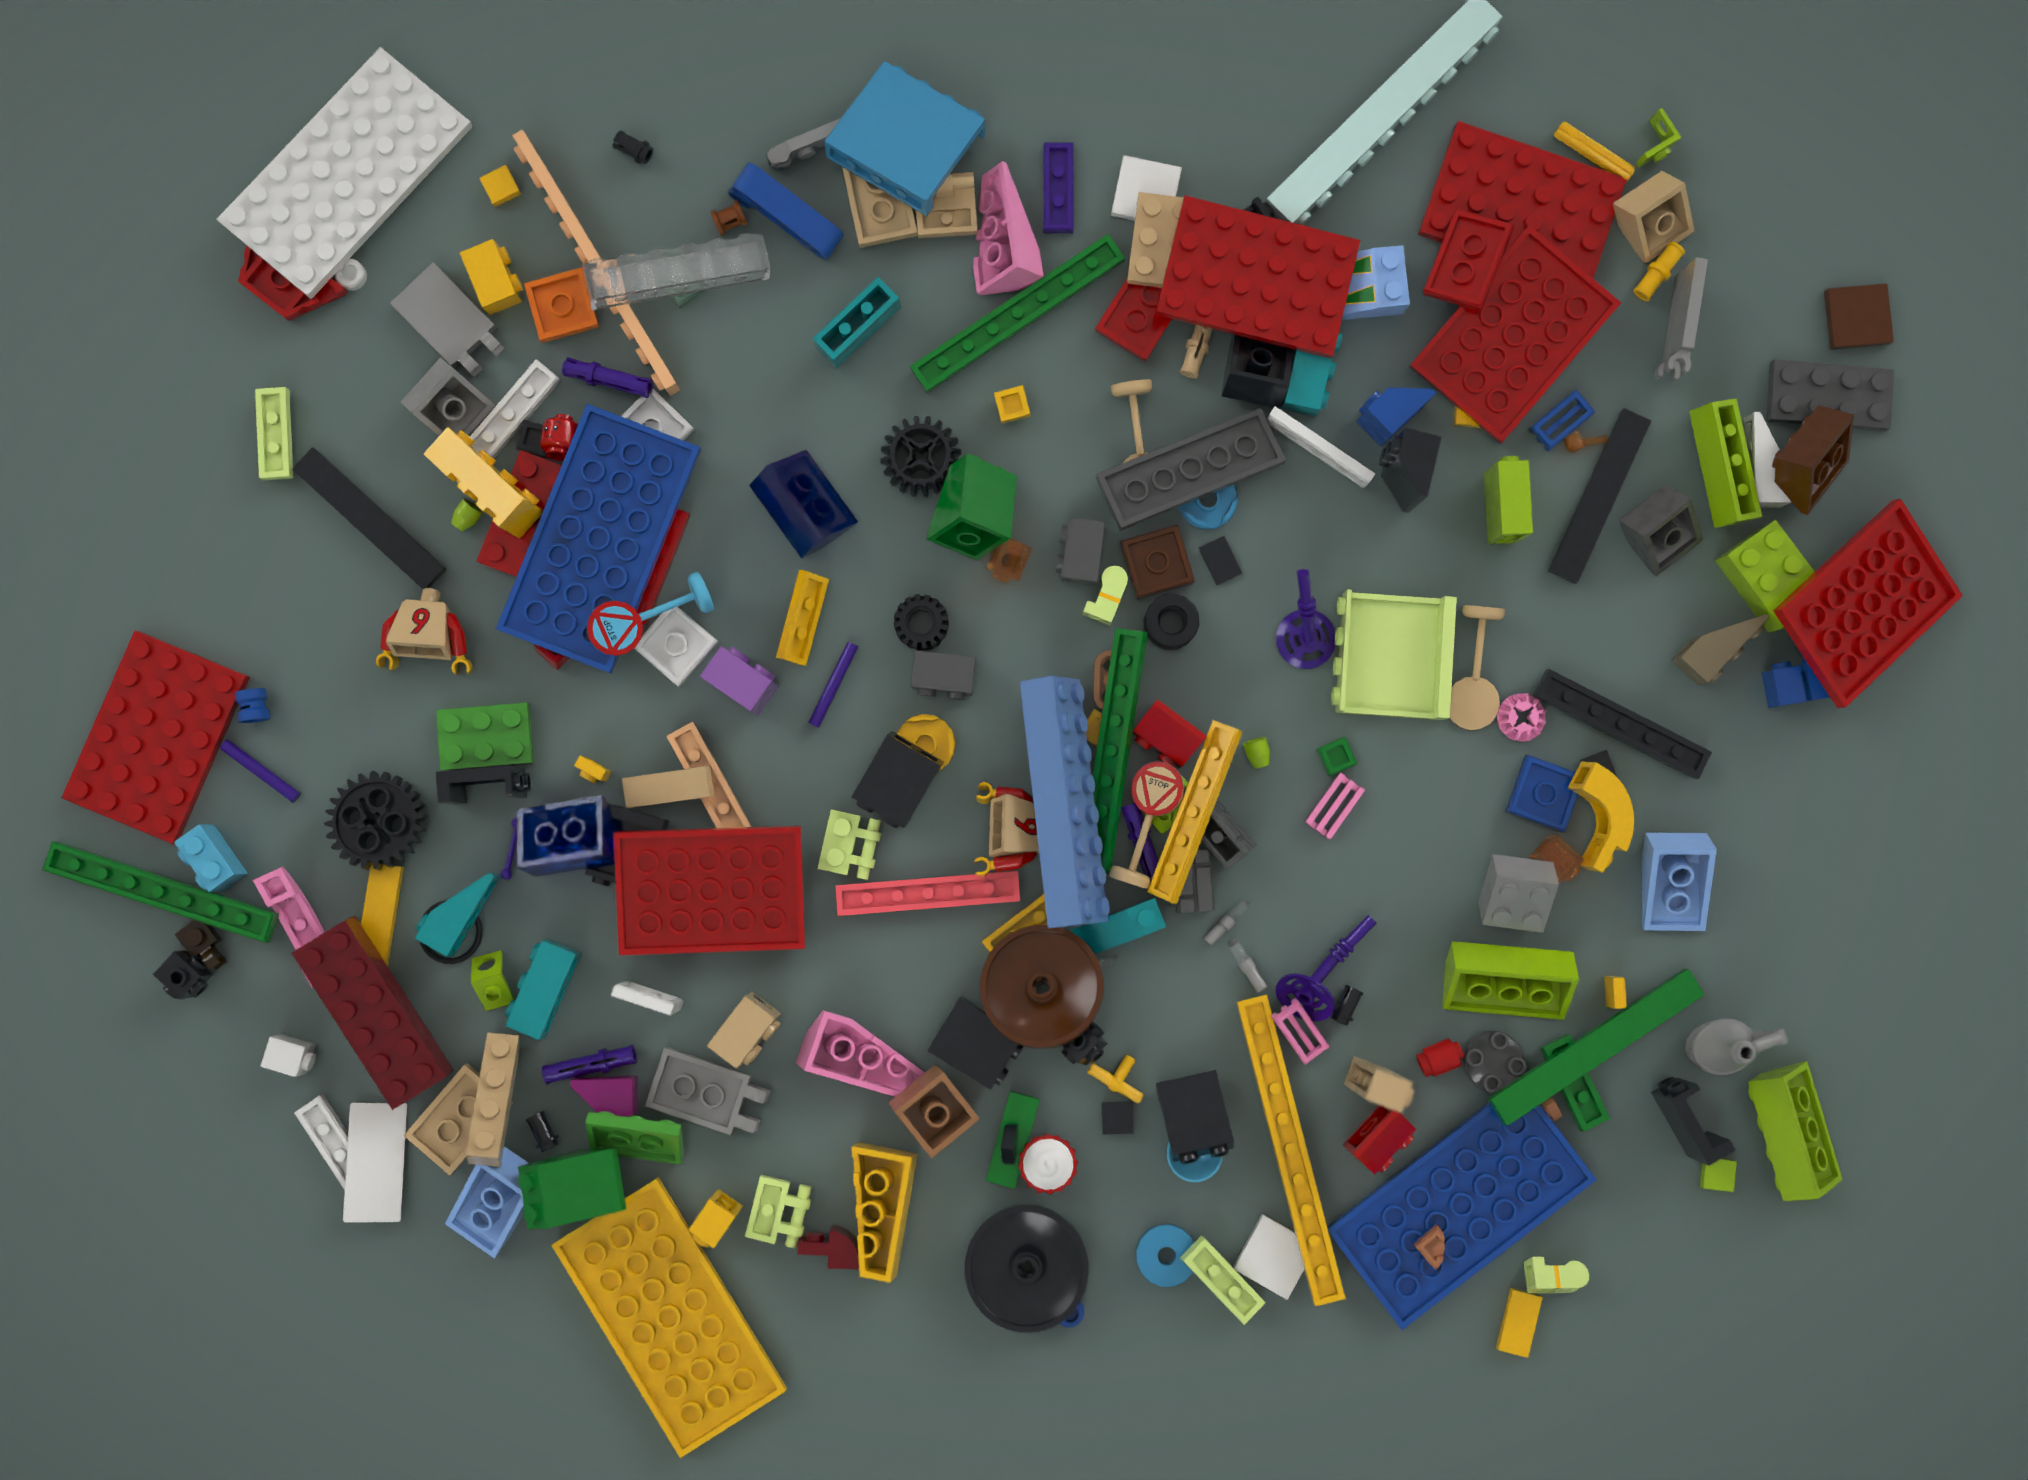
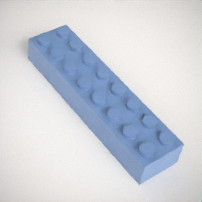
M1047 676L1020 681L1048 928L1108 922L1110 905L1105 896L1104 888L1106 873L1101 863L1102 841L1098 836L1097 829L1099 813L1094 803L1095 781L1090 770L1092 753L1087 744L1086 731L1088 730V721L1084 715L1082 702L1085 696L1084 689L1080 684V679L1059 676Z

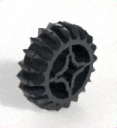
M914 416V425L909 426L907 419L902 420L903 430H900L896 425L892 427L896 437L891 435L885 436V441L891 446H881V452L889 456L881 458L880 462L885 466L891 465L883 471L884 475H894L890 480L892 486L902 482L899 489L901 493L904 494L908 487H911V496L916 497L918 489H922L923 497L927 498L929 496L928 488H933L936 495L940 494L938 484L944 485L950 465L958 459L954 458L959 457L962 453L961 449L952 448L959 443L957 437L947 439L952 433L950 427L941 432L942 421L938 420L934 426H931V417L926 416L924 424H920L919 417ZM928 435L934 439H929L925 443H917L912 438L910 439V437ZM903 444L910 455L904 462L905 466L899 469L896 457L900 446ZM942 444L946 451V459L943 467L939 470L932 458L937 452V448ZM914 450L920 454L926 452L928 464L921 459L913 461L916 460ZM923 470L932 475V477L914 479L908 475Z

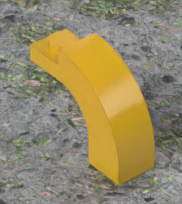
M1581 761L1568 789L1585 798L1592 806L1596 818V827L1579 865L1587 870L1603 873L1605 868L1611 864L1615 850L1627 852L1633 836L1634 811L1626 788L1611 771L1597 762Z

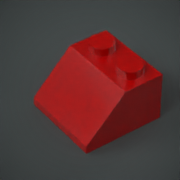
M1158 699L1151 705L1132 733L1136 736L1134 742L1147 751L1153 748L1161 754L1158 757L1161 762L1177 766L1179 769L1185 765L1207 737Z
M1378 1105L1345 1141L1343 1146L1375 1175L1378 1171L1384 1172L1393 1162L1392 1156L1399 1148L1403 1150L1414 1139L1412 1134L1416 1128L1400 1112Z

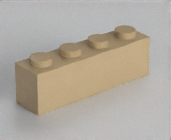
M487 1032L466 1150V1158L469 1164L501 1167L521 1049L520 1039L517 1035Z
M1356 1056L1353 1057L1344 1085L1364 1099L1402 1113L1404 1106L1408 1107L1414 1095V1089L1411 1088L1413 1082L1388 1068Z

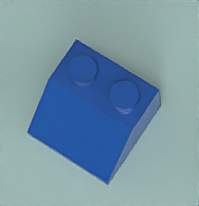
M1392 387L1386 389L1382 394L1376 391L1359 409L1362 415L1356 422L1382 447L1429 402L1436 392L1432 388Z

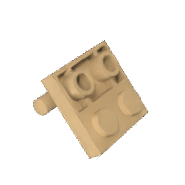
M973 172L950 174L934 195L933 208L929 214L925 216L916 210L918 239L978 234Z

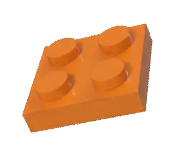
M582 267L524 283L539 340L542 343L600 327L586 275Z

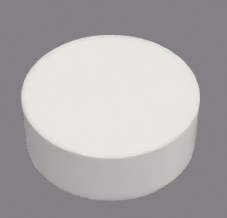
M349 258L334 274V278L346 290L355 291L365 284L367 272L364 266L357 260Z

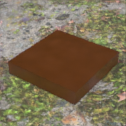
M1887 283L1828 288L1824 291L1830 350L1890 345L1894 342Z
M1178 524L1120 541L1137 600L1195 582Z

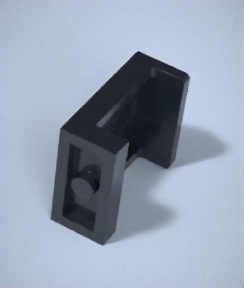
M892 731L884 739L854 791L852 798L857 800L856 804L861 809L870 813L874 810L884 816L882 820L894 828L899 826L905 828L935 775L944 764V761Z
M511 765L436 772L438 803L467 804L466 785L505 782L507 797L527 798V791L531 790L530 775L525 772V768Z
M605 803L602 814L605 816L591 866L586 869L585 874L593 876L592 882L600 885L610 886L611 882L616 883L613 833L615 831L667 830L669 820Z
M960 996L930 1045L928 1052L991 1090L994 1084L1001 1085L1009 1071L1004 1067L1010 1057L1016 1060L1024 1046L1018 1045L1004 1037L993 1026L985 1012Z
M1216 1070L1156 1083L1157 1097L1161 1105L1173 1162L1180 1161L1181 1164H1189L1198 1161L1199 1156L1210 1154L1212 1158L1229 1154V1150L1234 1148V1139Z
M1672 1076L1657 1084L1659 1088L1652 1091L1651 1094L1687 1157L1710 1166L1736 1151L1730 1139L1709 1131L1703 1132L1686 1102L1687 1097L1700 1090L1696 1083Z

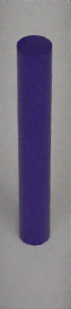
M847 642L808 723L818 728L820 727L858 649L857 645Z
M227 739L221 744L220 749L289 801L294 803L300 797V792Z

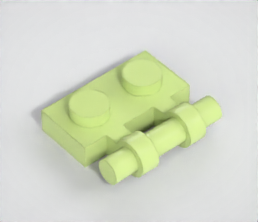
M831 809L817 869L848 875L850 864L859 865L856 877L868 880L870 869H874L876 861L873 859L876 842H880L882 834L879 833L881 820L869 818L867 830L859 828L861 816ZM857 837L865 839L861 856L853 855Z
M761 1174L745 1237L775 1244L779 1232L787 1234L785 1246L797 1248L799 1237L803 1236L805 1229L802 1224L805 1212L810 1208L811 1199L809 1196L812 1187L800 1184L797 1195L788 1194L790 1181ZM785 1205L794 1207L790 1222L781 1221Z

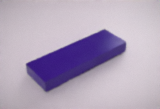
M1044 142L1043 144L1044 233H1073L1074 231L1073 142Z

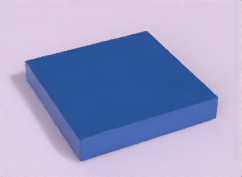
M1525 755L1505 812L1565 833L1578 797L1577 793L1568 789L1576 772L1536 757Z

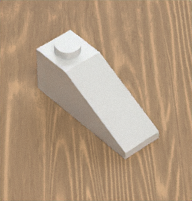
M1753 412L1743 418V429L1760 507L1780 508L1791 503V500L1774 482L1775 468L1772 467L1775 454L1780 449L1761 412Z

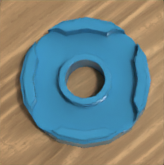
M1232 485L1213 493L1216 497V504L1212 507L1203 506L1198 499L1178 508L1183 518L1193 527L1202 530L1217 529L1225 525L1235 513L1238 504L1235 486Z
M1174 1224L1155 1225L1149 1228L1140 1237L1136 1247V1262L1141 1274L1150 1283L1161 1287H1174L1185 1282L1193 1271L1180 1257L1194 1243L1192 1237L1183 1228ZM1164 1247H1170L1175 1251V1257L1169 1263H1163L1158 1259V1253Z

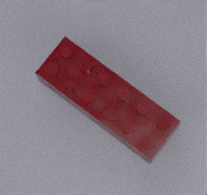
M356 916L344 920L292 952L293 957L392 1110L446 1078L454 1070Z

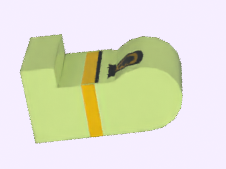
M1114 565L1104 570L1100 581L1102 588L1096 603L1087 601L1082 615L1109 626L1111 625L1128 581L1127 573L1123 568Z
M1531 1257L1523 1262L1528 1294L1571 1293L1584 1287L1589 1281L1588 1269L1579 1261H1570L1565 1265H1545L1544 1257Z

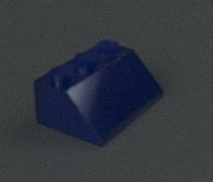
M807 450L767 465L749 485L801 558L821 550L858 523L855 516Z
M598 795L517 809V868L534 877L615 864L613 833L617 829L605 797Z

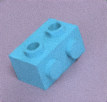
M199 824L174 842L179 849L177 853L180 859L186 865L192 867L196 873V882L202 889L208 890V892H223L248 874L215 825Z

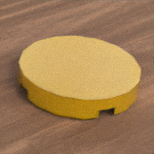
M921 714L913 716L897 732L898 735L944 761L940 770L949 764L954 755L956 742L953 731L945 721L935 715Z

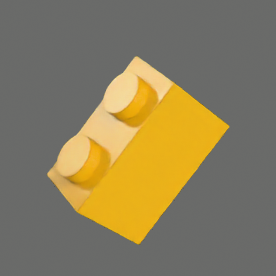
M494 239L459 252L480 304L489 315L523 302L519 294L520 291H523V287L516 273L511 274L508 265L512 261L505 246L499 247Z
M718 1189L688 1231L693 1234L692 1239L703 1247L711 1246L715 1248L743 1205Z

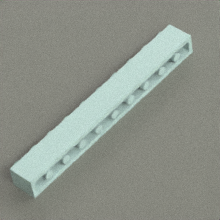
M1468 0L1266 199V203L1269 204L1274 213V218L1304 225L1312 216L1309 212L1316 205L1321 208L1332 197L1330 191L1337 184L1343 187L1353 176L1351 171L1358 164L1363 167L1374 155L1372 150L1378 144L1384 146L1394 136L1395 132L1393 129L1399 123L1403 126L1406 125L1416 114L1414 109L1420 103L1426 105L1437 93L1435 88L1441 82L1446 85L1457 74L1458 70L1456 67L1462 61L1468 64L1478 53L1477 47L1483 41L1488 44L1500 31L1497 26L1503 16L1486 0Z

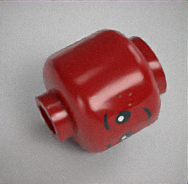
M556 414L555 417L548 418L543 423L540 448L552 460L564 461L578 423L573 421L571 416Z

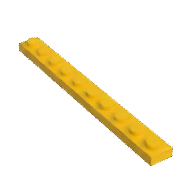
M1265 994L1237 1001L1238 1013L1313 1304L1320 1306L1346 1299L1274 1020L1271 1017L1272 1012L1268 997Z

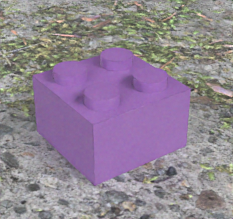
M720 646L700 677L759 716L779 687L773 682L776 676L759 664H756L754 668L749 666L748 663L751 659L733 646L729 650Z

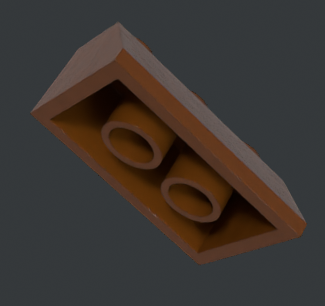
M1818 405L1810 416H1805L1800 429L1790 435L1785 448L1775 454L1772 467L1775 468L1774 482L1802 514L1808 515L1849 462L1854 414Z

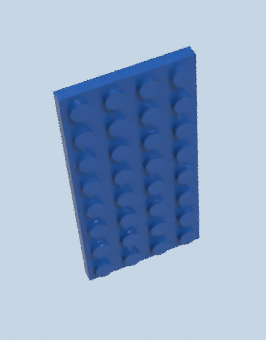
M586 404L496 629L612 674L619 655L604 654L594 647L589 640L587 632L589 616L602 603L614 600L625 602L635 608L636 611L638 610L702 449L697 445Z
M1488 1102L1329 1224L1327 1229L1348 1260L1400 1329L1403 1330L1597 1179L1540 1105L1510 1125L1505 1126L1490 1102ZM1435 1224L1440 1227L1445 1237L1444 1258L1436 1270L1413 1245Z

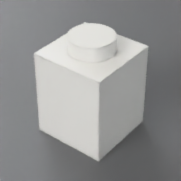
M283 1034L269 1037L260 1067L293 1077L307 1074V1071H310L315 1063L316 1054L313 1052L316 1044Z

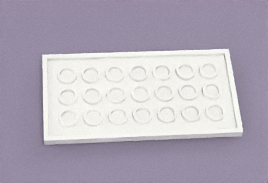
M380 47L227 207L217 220L308 298L312 299L473 126L467 118Z

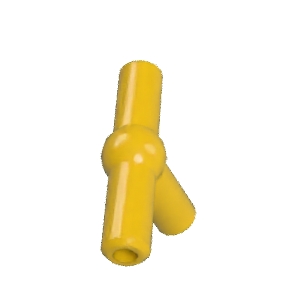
M1124 1056L1114 1075L1095 1063L1089 1066L1087 1073L1107 1085L1108 1089L1112 1092H1118L1136 1104L1140 1103L1144 1097L1142 1092L1124 1082L1135 1063V1059L1131 1056Z

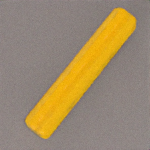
M1563 121L1554 133L1555 138L1605 171L1627 179V181L1635 171L1633 165L1569 123Z

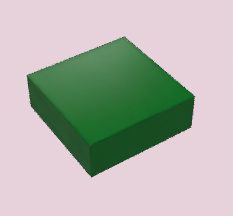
M1346 737L1316 749L1328 777L1358 764Z

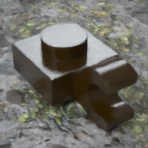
M193 920L175 934L190 956L193 954L201 956L202 962L209 970L213 968L218 970L227 963L225 957L215 947L222 939L211 925Z

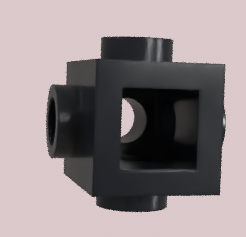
M186 950L174 951L153 975L164 985L163 990L169 996L175 999L196 998L202 994L208 987L206 982L213 974L206 968L201 957L195 954L190 956Z
M1093 1022L1081 1036L1062 1045L1064 1049L1061 1052L1073 1064L1078 1062L1088 1065L1089 1063H1095L1104 1054L1102 1049L1108 1043L1101 1037L1104 1034L1103 1030Z

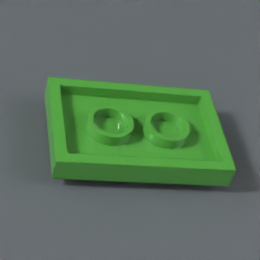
M530 703L436 710L440 770L448 771L534 763Z
M605 1111L599 1113L588 1112L585 1124L590 1149L616 1147L617 1154L621 1157L682 1165L684 1147L681 1124H676L670 1120H645L640 1116H615Z

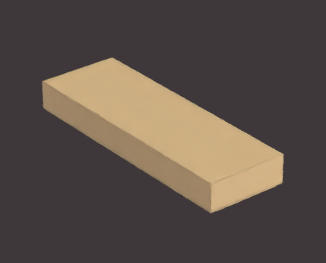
M710 765L621 778L626 808L714 796Z

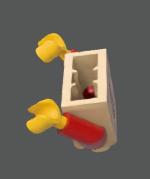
M425 588L422 590L420 600L406 599L402 602L400 608L382 624L380 648L383 650V653L379 654L375 660L379 668L385 667L386 658L390 660L389 670H395L399 666L398 656L451 660L453 655L456 656V660L452 663L451 669L455 675H459L458 664L460 662L465 663L467 674L472 672V662L465 658V654H467L465 632L456 614L450 612L446 603L439 602L441 593L438 590Z
M987 782L980 783L978 789L986 790L989 794L986 796L977 795V802L980 804L991 802L989 857H994V860L989 861L985 857L976 858L974 863L984 862L987 864V869L983 872H975V874L979 877H984L993 869L996 872L1015 870L1034 861L1037 853H1039L1033 797L1022 788L998 786L997 789H993Z

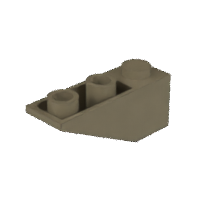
M1764 614L1692 638L1671 661L1696 685L1708 682L1712 684L1724 673L1722 667L1728 661L1733 662L1744 652L1745 649L1742 646L1748 639L1754 640L1763 632L1765 627L1762 624L1769 616Z

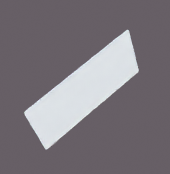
M388 1103L350 1104L343 1222H400L405 1136L403 1135L406 1133L407 1117L406 1103H403L394 1110L391 1109Z

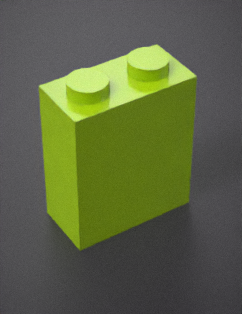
M1519 456L1501 457L1500 461L1494 463L1491 468L1484 472L1487 544L1518 543L1533 534L1529 460H1519Z

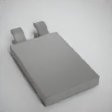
M1696 257L1675 276L1662 358L1663 363L1655 369V379L1663 377V371L1665 370L1666 372L1671 371V382H1675L1681 374H1686L1691 368L1690 354L1695 346L1708 259Z
M434 262L390 302L454 369L461 363L469 373L477 377L484 369L470 354L481 343L496 357L505 350L492 336L497 327Z
M664 1047L645 1107L728 1135H733L735 1128L755 1133V1131H758L762 1119L740 1114L744 1100L748 1098L764 1104V1102L768 1101L771 1090L751 1085L750 1082L753 1075L670 1047Z

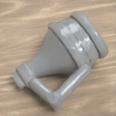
M1721 1018L1700 1024L1692 1030L1686 1039L1685 1051L1688 1059L1702 1071L1711 1075L1727 1076L1742 1070L1754 1060L1756 1053L1773 1046L1784 1045L1788 1043L1784 1028L1753 1031L1741 1021Z

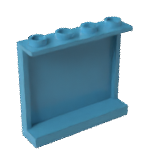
M884 61L824 141L826 158L927 216L933 208L934 195L977 136L982 139L984 138L985 118L976 110L967 109L960 105L950 95H943L934 90L926 81L917 80L908 75L903 68L897 65L893 66Z

